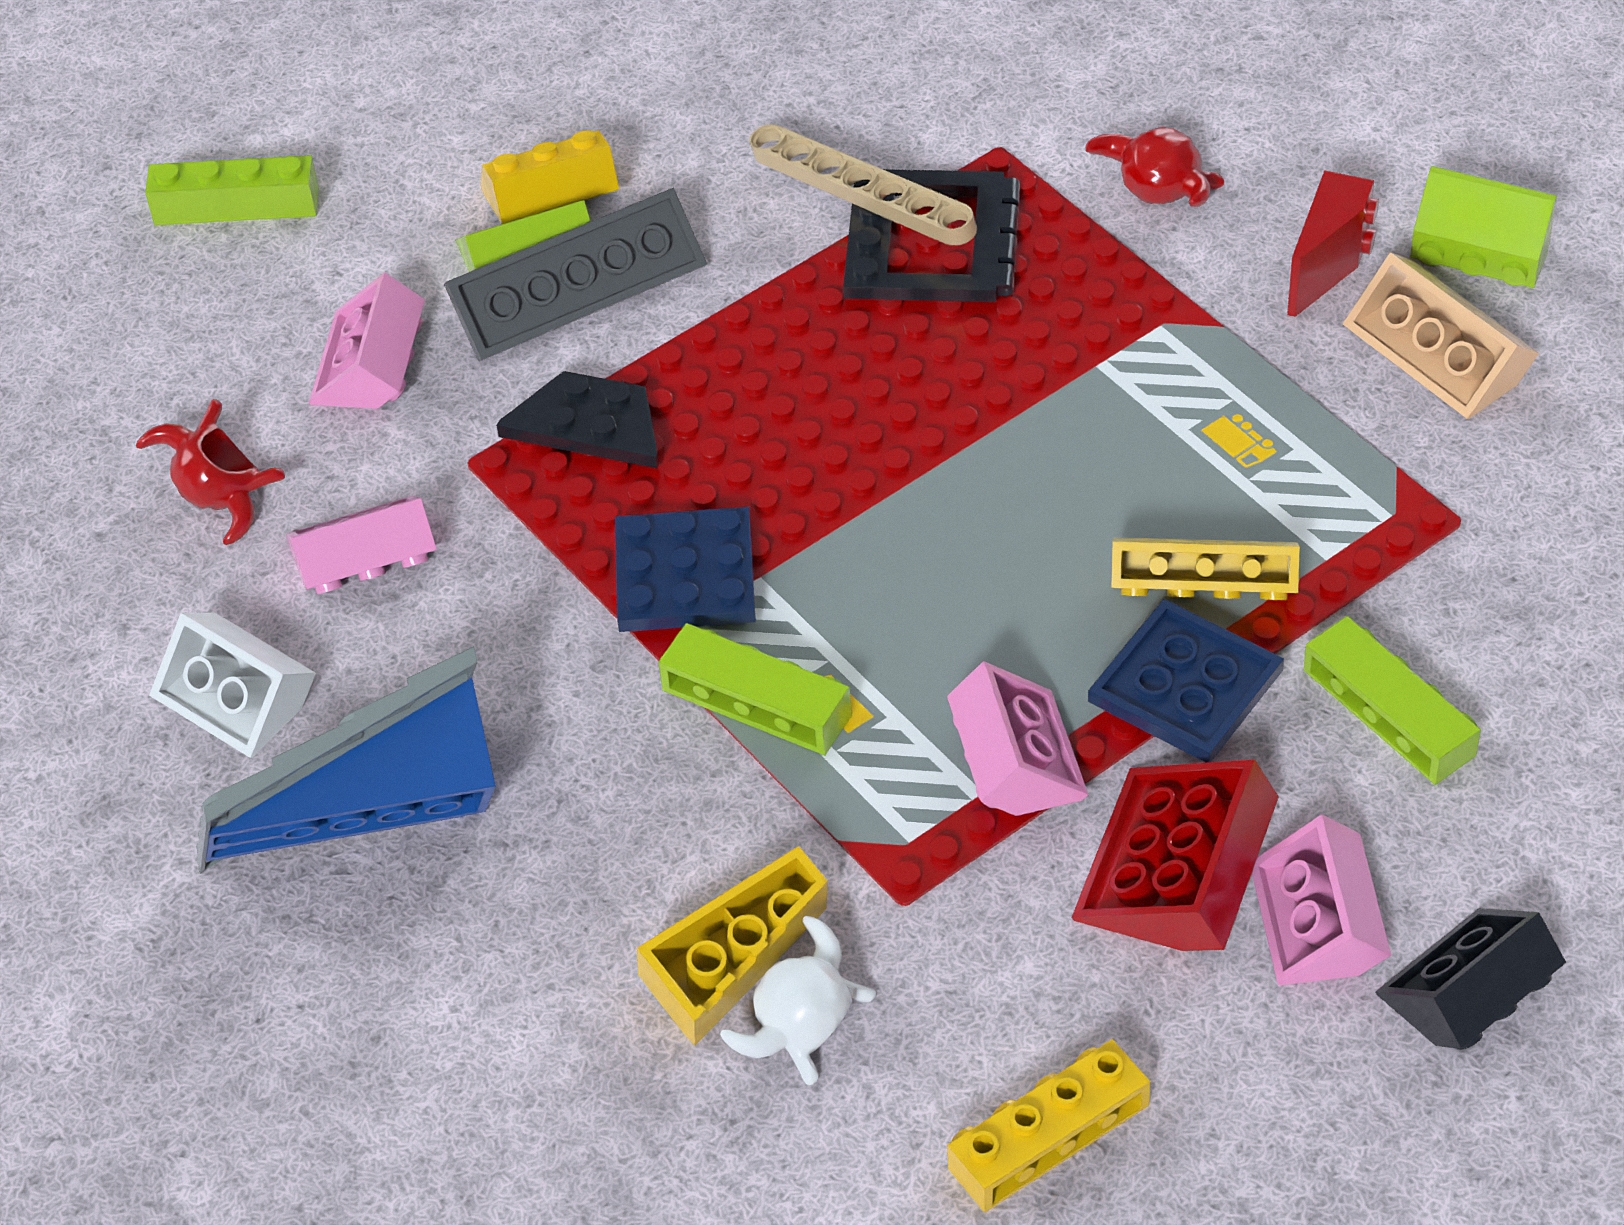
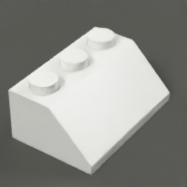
M215 612L181 613L149 696L252 758L302 709L316 673Z

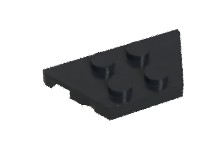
M563 371L501 418L496 425L498 437L656 469L659 465L645 386Z

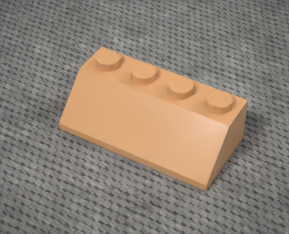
M1391 252L1343 322L1345 327L1467 419H1470L1517 386L1539 355L1536 350L1416 262Z

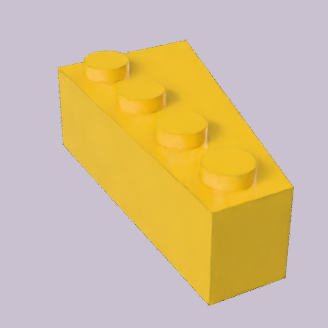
M797 846L637 947L638 976L694 1046L807 930L803 924V918L805 916L818 918L827 909L828 880L800 846Z

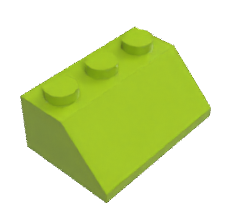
M1431 166L1413 230L1410 258L1420 260L1430 266L1442 265L1458 269L1471 276L1482 275L1503 280L1511 286L1523 285L1535 288L1548 254L1557 195Z
M582 200L455 239V242L470 272L591 221L585 201Z

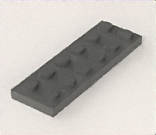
M673 187L446 281L444 286L475 356L480 362L706 266L707 262Z

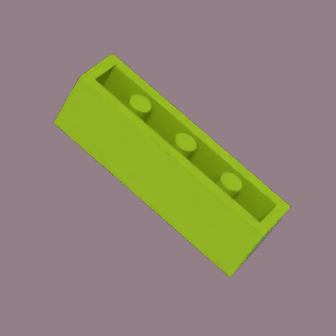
M312 155L149 164L145 194L155 226L316 217L319 186Z
M1346 616L1306 643L1303 671L1434 785H1437L1477 756L1481 729L1477 727L1472 717L1457 710L1443 698L1441 692L1434 685L1427 684L1410 670L1408 664L1401 657L1393 655L1383 647L1367 628L1360 627L1351 618Z
M686 623L658 662L662 691L824 756L852 716L849 686L842 684L833 677H823L805 670L792 661H782L764 654L751 645H741L721 637L710 629H701Z

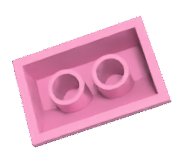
M384 272L337 309L309 404L378 409L389 400L395 401L406 386V380L403 378L406 367L414 356L415 350L412 348L415 335L423 323V319L420 316L425 299Z
M413 495L286 534L303 585L306 589L315 587L316 594L342 587L341 579L358 574L360 581L386 573L384 566L401 561L403 568L426 562L429 560L427 552L437 550L422 499Z
M983 661L947 696L953 714V723L958 729L965 750L964 756L970 766L976 784L977 796L985 805L1017 816L1079 802L1088 796L1052 690Z
M1321 814L1257 857L1252 876L1278 985L1360 976L1391 956L1360 833Z

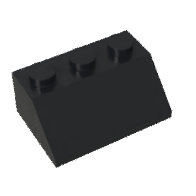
M1478 908L1375 993L1435 1046L1463 1050L1478 1043L1483 1037L1482 1032L1495 1021L1502 1020L1513 1014L1518 1008L1517 1003L1530 992L1540 990L1548 985L1552 980L1551 975L1562 967L1566 961L1539 912Z

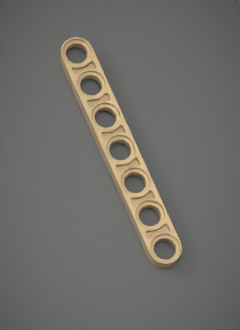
M769 124L761 126L750 135L749 142L754 157L760 164L940 242L953 246L962 245L973 239L977 232L971 208L952 198L779 125ZM779 141L776 145L772 147L760 148L763 144L767 142ZM809 154L805 159L790 161L796 155ZM840 167L833 173L820 174L826 168ZM860 180H871L865 186L858 188L851 187L855 182H858ZM892 193L902 194L898 199L883 201L884 197ZM922 207H934L931 212L924 215L914 214L916 210ZM956 220L966 221L961 227L955 229L946 228L948 224Z

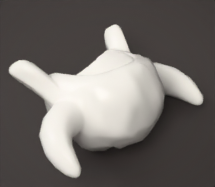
M805 916L803 924L815 943L813 957L803 956L798 959L789 958L779 961L761 978L753 996L755 1016L762 1026L758 1032L750 1035L725 1029L720 1032V1035L725 1043L737 1053L754 1059L772 1056L785 1048L792 1057L806 1085H813L818 1080V1072L810 1054L820 1047L840 1025L852 1004V999L863 1003L872 1002L876 998V991L840 976L838 969L842 954L838 939L825 923L815 917Z

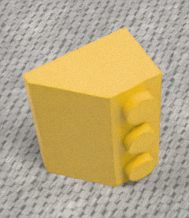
M599 130L580 131L575 133L570 139L557 143L543 142L535 145L530 151L516 155L510 153L502 154L494 158L492 162L482 164L481 190L501 224L620 190L611 147Z

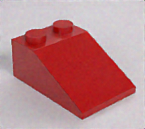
M1324 170L1292 255L1287 315L1296 317L1357 269L1363 253L1371 254L1376 230L1369 228L1370 224L1375 223L1379 208V199L1373 198L1374 180Z

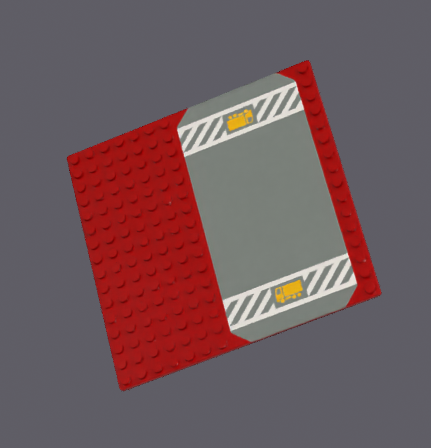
M1002 147L994 148L957 171L1004 172V177L1016 178L1020 181L1014 291L1010 296H997L996 302L844 299L843 282L848 244L847 235L605 378L646 387L658 452L659 465L657 469L506 438L474 455L467 462L469 470L616 619V516L749 507L756 622L698 626V628L710 629L721 637L741 645H751L764 654L782 661H792L805 670L823 677H833L839 680L842 684L850 687L852 716L824 756L709 709L706 710L876 883L901 906L910 905L1048 810L1044 809L1015 816L998 808L988 807L977 796L976 784L970 766L964 756L965 750L958 729L953 723V714L947 696L983 661L1052 690L1084 784H1086L1155 737L1089 703L1088 690L1163 599L1276 654L1456 531L1461 525V518ZM958 197V199H954L971 208L976 222L977 198ZM922 207L916 210L914 214L924 215L931 212L934 207ZM956 220L948 224L946 228L955 229L961 227L966 221ZM892 221L887 273L972 274L974 237L967 243L953 246ZM1113 538L1297 542L1300 546L1298 593H1287V600H1265L1259 598L1260 592L1242 591L1241 598L1238 599L1214 598L1213 591L1195 590V597L1167 596V589H1149L1148 596L1121 595V588H1111ZM682 628L629 632L659 661Z

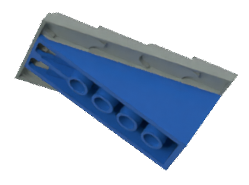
M474 646L408 677L407 686L349 713L339 722L338 727L271 758L272 766L209 796L201 805V829L198 832L199 842L196 845L199 872H204V870L225 858L486 812L496 785L472 678L477 665Z

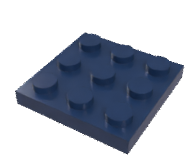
M749 507L615 517L617 623L619 632L683 628L686 623L698 627L756 622Z
M1163 599L1088 690V702L1208 763L1212 762L1281 674L1284 667V658Z

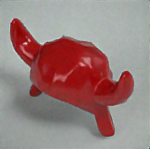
M1155 128L1141 133L1135 138L1122 134L1098 135L1089 140L1085 146L1087 153L1109 157L1121 162L1124 185L1132 194L1145 203H1173L1186 196L1190 198V206L1199 207L1206 203L1212 189H1217L1224 185V179L1220 174L1206 172L1202 169L1201 154L1192 143L1191 138L1174 128Z
M212 399L195 431L177 424L165 423L146 431L137 440L136 448L143 449L152 445L166 444L176 450L170 465L172 482L182 498L199 508H212L215 510L228 508L232 515V524L223 538V544L229 545L241 539L248 532L254 520V504L249 492L283 480L285 473L283 469L276 467L260 472L226 433L216 425L222 411V403L217 399Z

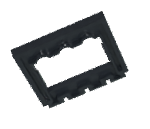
M883 169L952 199H958V197L977 198V232L974 236L972 274L887 273L892 220L852 203L843 282L844 299L996 302L997 296H1010L1013 293L1020 181L1018 179L1004 177V172ZM871 180L855 182L854 188L865 186ZM892 193L884 197L883 201H892L894 196H901L902 194Z

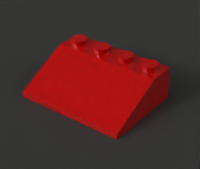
M1256 760L1130 768L1071 918L1073 921L1180 951L1224 950L1279 798Z

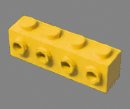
M1113 538L1111 588H1121V595L1148 596L1149 589H1167V596L1195 597V590L1213 591L1214 598L1238 599L1241 598L1242 591L1260 592V599L1287 600V593H1298L1300 546L1297 542Z
M1113 1039L1099 1048H1088L1077 1057L1074 1064L1058 1074L1051 1073L1044 1076L1037 1082L1033 1090L1016 1101L1014 1099L1005 1101L994 1111L991 1117L975 1127L968 1126L960 1130L952 1138L951 1142L947 1144L948 1169L985 1213L1148 1107L1151 1081Z

